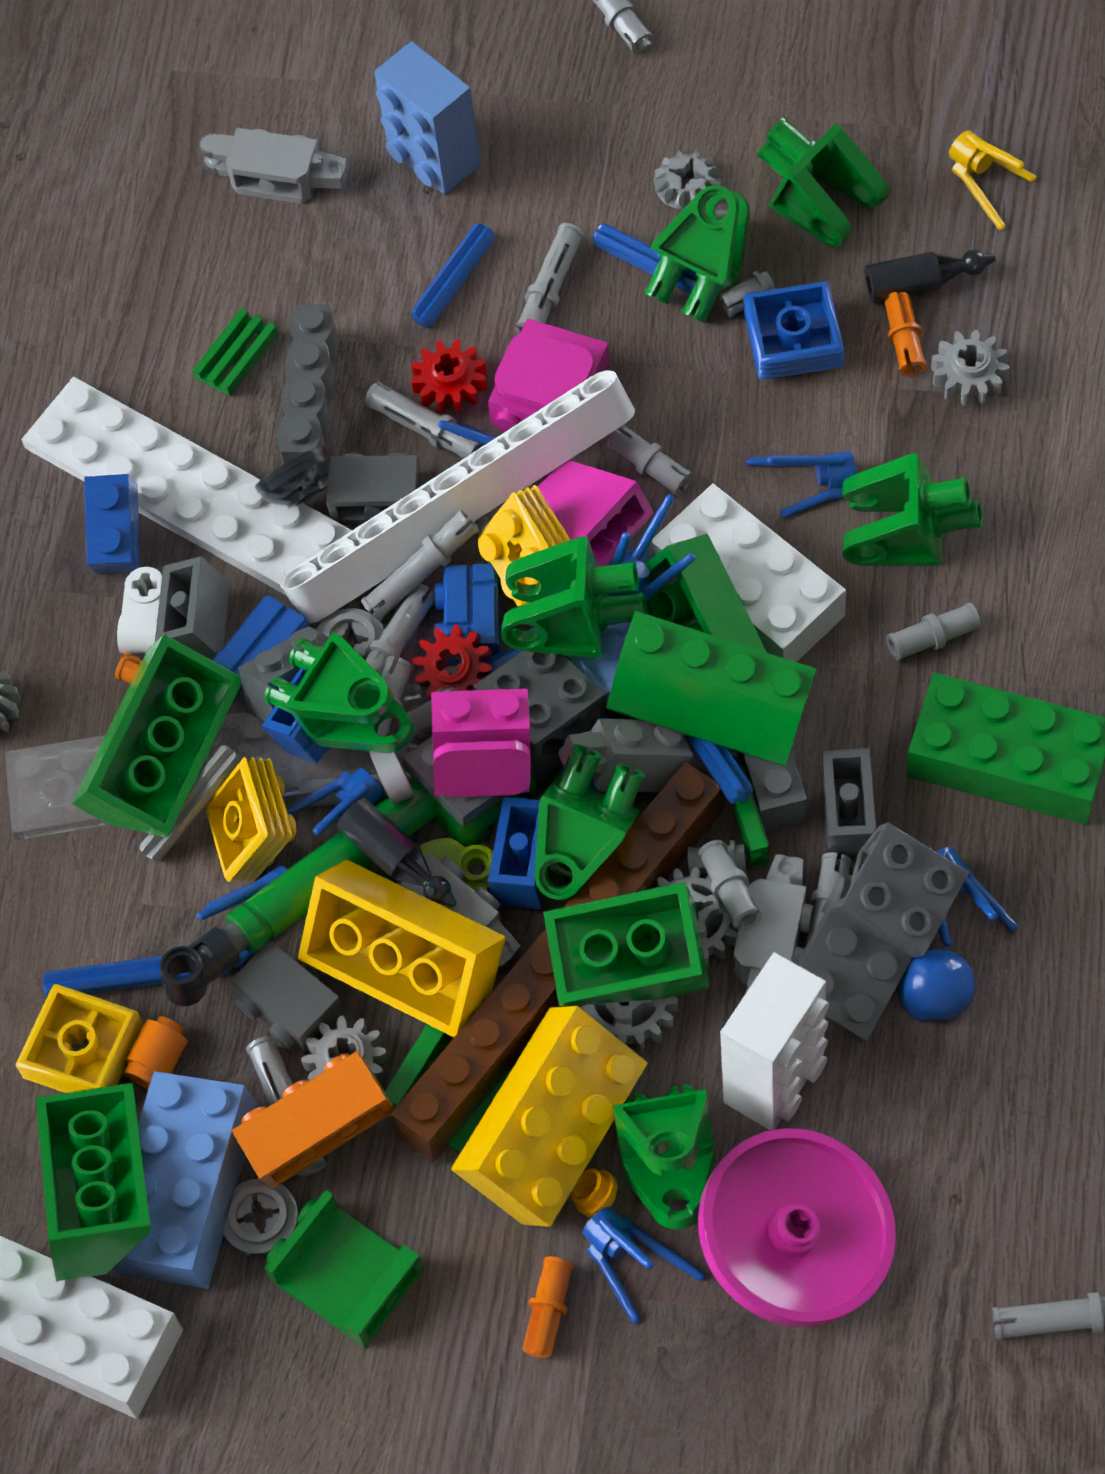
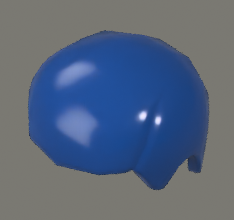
M932 949L927 950L924 956L915 957L910 961L896 989L901 1006L914 1019L921 1022L928 1019H939L948 1022L954 1016L957 1017L971 1004L976 984L972 968L964 958L959 957L955 952Z

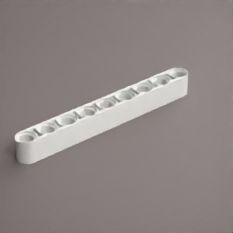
M610 370L591 376L293 568L282 578L280 585L296 612L306 617L309 623H315L326 618L390 576L423 545L421 542L423 538L428 534L431 536L436 534L459 510L468 515V521L470 519L473 522L505 502L512 492L517 494L519 490H524L627 423L633 417L635 409L616 373Z

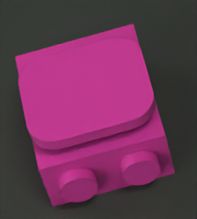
M527 318L521 333L511 340L495 373V388L488 400L491 425L496 426L502 432H506L599 372L609 371L608 343Z
M570 460L554 469L538 486L569 538L572 540L577 537H588L597 566H606L613 559L624 532L630 533L632 538L654 514L637 481Z
M528 689L431 692L435 795L473 797L515 795L521 792H529L531 757Z

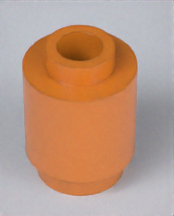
M159 1016L157 1021L146 1020L124 1060L127 1064L123 1072L124 1076L135 1084L149 1089L154 1071L172 1074L188 1044V1040L182 1035L184 1028L175 1021L163 1016Z

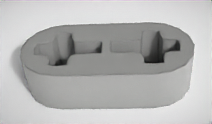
M369 751L393 806L415 796L396 752L381 753Z

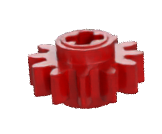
M456 339L452 344V348L449 349L445 348L441 340H437L436 352L431 353L423 348L420 350L422 363H411L413 375L411 385L413 394H420L422 406L427 407L435 401L438 414H443L447 405H453L454 410L459 414L462 412L463 401L467 400L473 405L478 404L476 391L487 390L485 376L487 368L485 360L478 359L475 346L463 352L459 339Z
M458 624L453 626L451 636L449 637L440 628H435L434 636L437 641L434 644L426 640L419 641L422 649L427 652L425 657L418 656L412 658V663L424 669L423 673H419L414 678L415 683L419 686H427L431 683L426 692V696L430 700L431 692H436L440 688L449 689L453 687L458 691H471L473 686L481 681L482 675L488 676L495 671L489 664L483 663L484 659H488L492 655V650L488 646H480L476 649L480 643L481 636L476 631H472L464 639V631ZM453 657L463 662L457 665L459 672L455 675L444 670V668L450 667L447 661Z

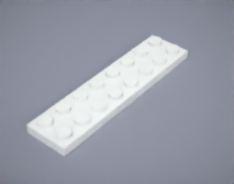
M72 377L21 439L25 449L84 481V476L129 474L138 484L139 513L284 595L286 594L282 590L280 583L289 571L352 531L304 503L289 509L286 505L274 504L263 500L262 496L255 489V485L260 479L75 377Z

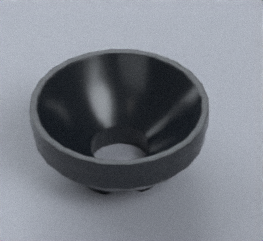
M323 445L295 457L261 479L255 485V489L265 501L286 505L289 509L299 506L327 487L326 480L331 467V458L328 455V451Z

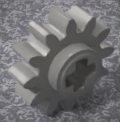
M974 330L971 338L965 340L963 335L956 331L954 333L953 345L942 340L939 342L938 354L932 355L931 370L934 371L933 385L935 387L945 385L944 398L946 400L954 397L957 393L961 395L962 406H966L969 403L970 396H976L979 403L983 405L986 404L987 391L995 395L1001 394L1002 381L1008 380L1010 366L1006 364L1007 349L995 350V336L989 337L985 342L979 341V331Z
M339 1016L337 1029L330 1030L328 1025L320 1023L319 1029L322 1038L320 1040L311 1037L306 1038L307 1048L312 1054L302 1057L301 1061L304 1070L311 1072L308 1076V1081L324 1072L325 1065L333 1058L341 1054L351 1055L356 1051L367 1062L376 1079L384 1081L383 1069L378 1064H384L389 1061L387 1050L379 1047L382 1043V1038L378 1030L367 1034L364 1019L360 1018L353 1028H348L344 1016Z

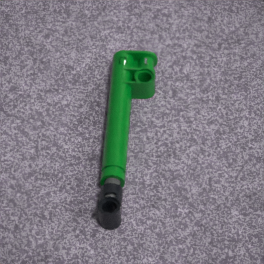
M413 777L409 782L415 796L394 806L389 796L374 805L409 837L434 819L454 840L470 846L485 841L489 836L491 826L499 821L503 799L465 827L457 822ZM533 777L530 779L529 792L507 795L506 797L532 799L538 792ZM340 832L336 833L248 898L244 905H239L225 915L227 925L221 930L213 927L188 947L178 946L168 950L160 961V973L168 1000L175 1005L183 1007L198 1003L205 996L207 985L240 961L239 954L244 950L250 953L257 952L269 942V939L276 938L308 913L314 881L317 875L345 860H349L365 869H368L375 863ZM181 973L193 974L185 980L174 979Z

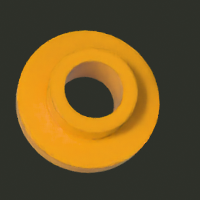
M588 1169L584 1171L571 1192V1198L575 1202L576 1209L586 1217H593L603 1208L611 1207L616 1198L617 1180L605 1170Z

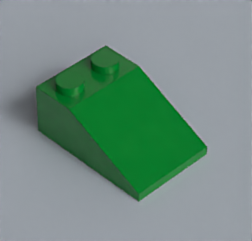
M685 882L543 912L560 1006L665 999L710 989L694 899Z

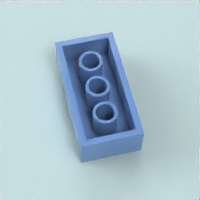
M153 1072L138 1123L151 1233L112 1268L117 1274L203 1289L209 1288L224 1235L223 1229L246 1157L231 1130L241 1124V1119L244 1115L259 1107L245 1085Z

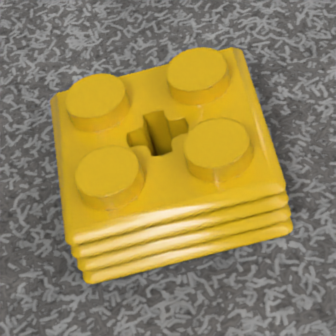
M534 485L531 489L527 487L524 491L519 490L517 494L512 492L480 533L477 541L480 554L486 561L491 562L501 578V586L507 597L513 599L519 607L530 602L521 601L511 596L512 591L507 587L505 581L508 565L516 559L571 539L540 489ZM521 578L517 580L518 582L527 585L539 583V581L533 578Z
M244 757L205 806L223 874L227 882H230L232 878L235 882H238L240 879L244 882L248 879L254 882L267 866L273 864L278 853L288 842H292L296 835V821L291 814H288L283 798L285 791L284 780L280 775L276 774L274 764L270 758L266 762L262 758L256 762L252 757L248 762L246 757Z
M55 984L52 986L16 1062V1067L24 1079L64 1093L115 1086L118 1084L126 1066L124 1060L144 1024L136 1010ZM84 1039L88 1040L89 1044L87 1047L81 1048L79 1051H74L71 1047L73 1044L81 1045Z

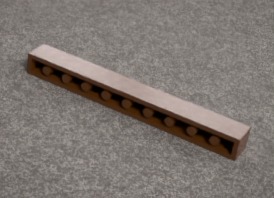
M684 762L634 822L623 841L564 907L657 888V878L662 877L667 880L674 869L688 855V846L694 847L723 812V792L716 781L687 762ZM546 929L390 1114L395 1135L432 1162L437 1159L505 1074L517 1062L549 1008L562 1007L558 1002Z

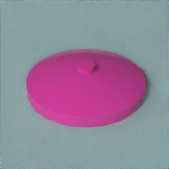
M792 1128L775 1129L754 1135L741 1142L721 1160L711 1173L704 1187L699 1205V1237L705 1259L713 1275L723 1289L737 1303L753 1314L777 1324L792 1327H815L845 1318L861 1307L878 1290L893 1260L896 1240L895 1219L892 1206L882 1183L874 1171L857 1153L841 1142L814 1131Z

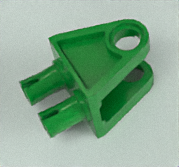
M784 116L769 131L766 136L768 140L756 154L758 158H761L783 178L768 206L785 219L832 248H839L848 239V232L852 227L846 216L815 180L816 177L868 209H874L877 205L882 204L890 193L883 177L837 123L818 141L813 140L811 142Z
M718 185L708 186L701 190L653 241L650 249L659 253L658 256L661 259L644 293L668 304L683 270L688 271V269L696 272L695 275L699 278L681 312L706 323L707 317L721 289L726 290L727 286L733 287L739 284L741 280L750 220V206L746 198L739 192ZM726 199L728 202V212L724 218L718 220L716 215L717 206Z
M918 453L909 454L846 478L842 484L843 498L850 503V509L900 512L852 529L844 534L842 543L843 558L855 565H942V537H944L945 532L983 527L982 506L979 499L972 500L967 477L933 482Z
M587 536L577 537L521 557L511 562L506 568L505 581L507 587L512 591L511 596L521 601L530 602L513 608L504 615L501 631L502 640L512 649L588 658L602 657L603 632L607 629L608 625L630 623L635 611L648 614L647 599L644 592L605 597V595L611 593L638 592L639 575L636 562L597 566ZM521 578H533L539 581V583L527 585L522 584L517 580ZM519 624H528L536 627L530 631L513 629L514 626Z
M332 632L323 648L305 638L296 641V646L304 649V652L292 647L289 662L292 666L307 672L298 686L280 676L274 677L270 682L279 687V691L267 686L264 695L267 704L291 713L312 742L322 747L393 753L407 746L414 734V724L410 716L394 699V695L386 681L340 635ZM388 718H398L400 720L401 727L395 736L392 734L389 736L378 735V727L384 720Z
M580 744L573 745L562 776L558 775L539 802L534 877L541 893L555 900L568 899L582 887L623 841L640 810L632 807V804L642 781L645 779V774L635 768L627 785H625V780L631 766L618 763L606 795L592 790L588 786L602 756L599 752L592 749L582 766L581 762L588 747ZM548 866L552 872L554 871L562 878L572 880V882L563 887L555 886L550 882L547 872Z
M682 1084L684 1093L679 1094L678 1085H676L664 1097L648 1099L644 1094L635 1093V1102H631L629 1094L624 1104L613 1105L625 1180L655 1220L663 1227L669 1229H685L698 1222L701 1196L711 1173L716 1167L706 1090L696 1091L687 1084ZM685 1199L690 1201L686 1204L687 1209L682 1211H672L671 1207L667 1206L669 1202Z

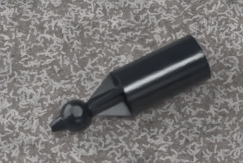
M977 249L968 250L962 258L937 254L931 251L865 265L864 274L871 303L874 304L884 302L892 292H906L909 296L940 290L941 285L963 271L969 275L981 274L986 266L996 261V258L993 254H985Z
M361 798L346 810L337 824V830L392 879L422 886L423 894L429 900L451 908L456 906L457 902L451 893L450 882L445 877L432 876L421 851V846L366 798Z

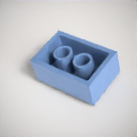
M410 41L374 71L377 84L376 96L380 101L382 112L381 123L385 129L387 141L385 146L390 156L398 163L405 162L410 166L422 183L426 186L433 185L446 195L481 166L471 89L423 49Z

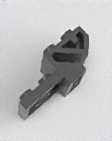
M522 651L473 686V690L528 689L530 779L533 777L536 784L562 765L558 755L561 746L554 739L563 740L570 734H581L590 731L605 710V693L564 655ZM433 736L402 757L403 768L463 827L507 796L448 797L435 795Z
M890 823L880 825L858 852L853 875L843 874L837 881L821 910L824 915L796 964L826 981L825 1001L829 1003V1007L825 1014V1020L860 1042L868 1041L911 959L925 955L969 874L968 871Z

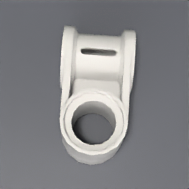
M137 568L126 578L122 614L119 618L117 630L118 649L121 655H124L126 652L132 653V655H145L148 648L155 643L162 575L155 568Z

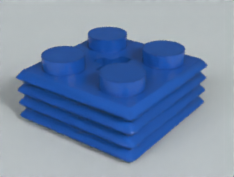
M823 281L744 295V314L757 376L760 380L840 368L844 365V346L829 282ZM796 329V332H791L788 330Z

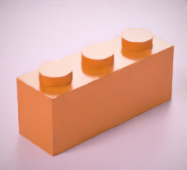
M356 1051L351 1055L341 1054L333 1058L325 1065L324 1072L310 1081L301 1080L292 1084L283 1092V1098L269 1107L261 1106L251 1110L243 1116L241 1124L231 1131L259 1179L272 1190L390 1115L395 1108L367 1062Z

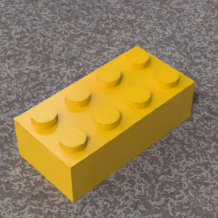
M345 860L315 877L297 959L455 1037L492 993L506 936L349 860Z
M580 1007L549 1008L451 1170L522 1225L551 1227L615 1119L613 1105L624 1104L648 1062Z

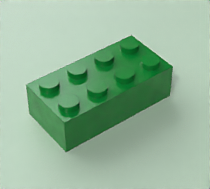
M933 672L908 750L906 777L1087 825L1105 766V717Z

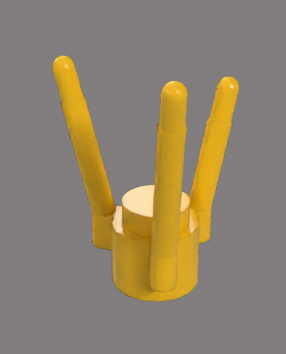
M970 130L964 131L955 139L949 151L950 158L956 162L952 172L963 180L997 229L1003 231L1005 229L1004 222L970 173L976 172L981 174L990 167L992 162H995L1029 182H1034L1036 176L1023 168V161L985 142Z

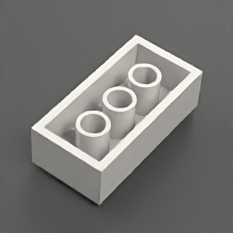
M714 483L662 529L651 542L652 557H654L667 545L708 533L767 653L797 662L845 617L846 589Z
M773 952L720 1032L724 1103L769 1130H775L782 1119L788 1122L793 1117L802 1100V1096L798 1095L807 1080L814 1083L823 1071L827 1062L824 1050L828 1043V1040L824 1038V1033L829 1023L825 1020V1014L829 1007V1003L825 1001L826 981Z
M0 1236V1357L138 1419L183 1332L174 1313L92 1276L56 1282L51 1258Z

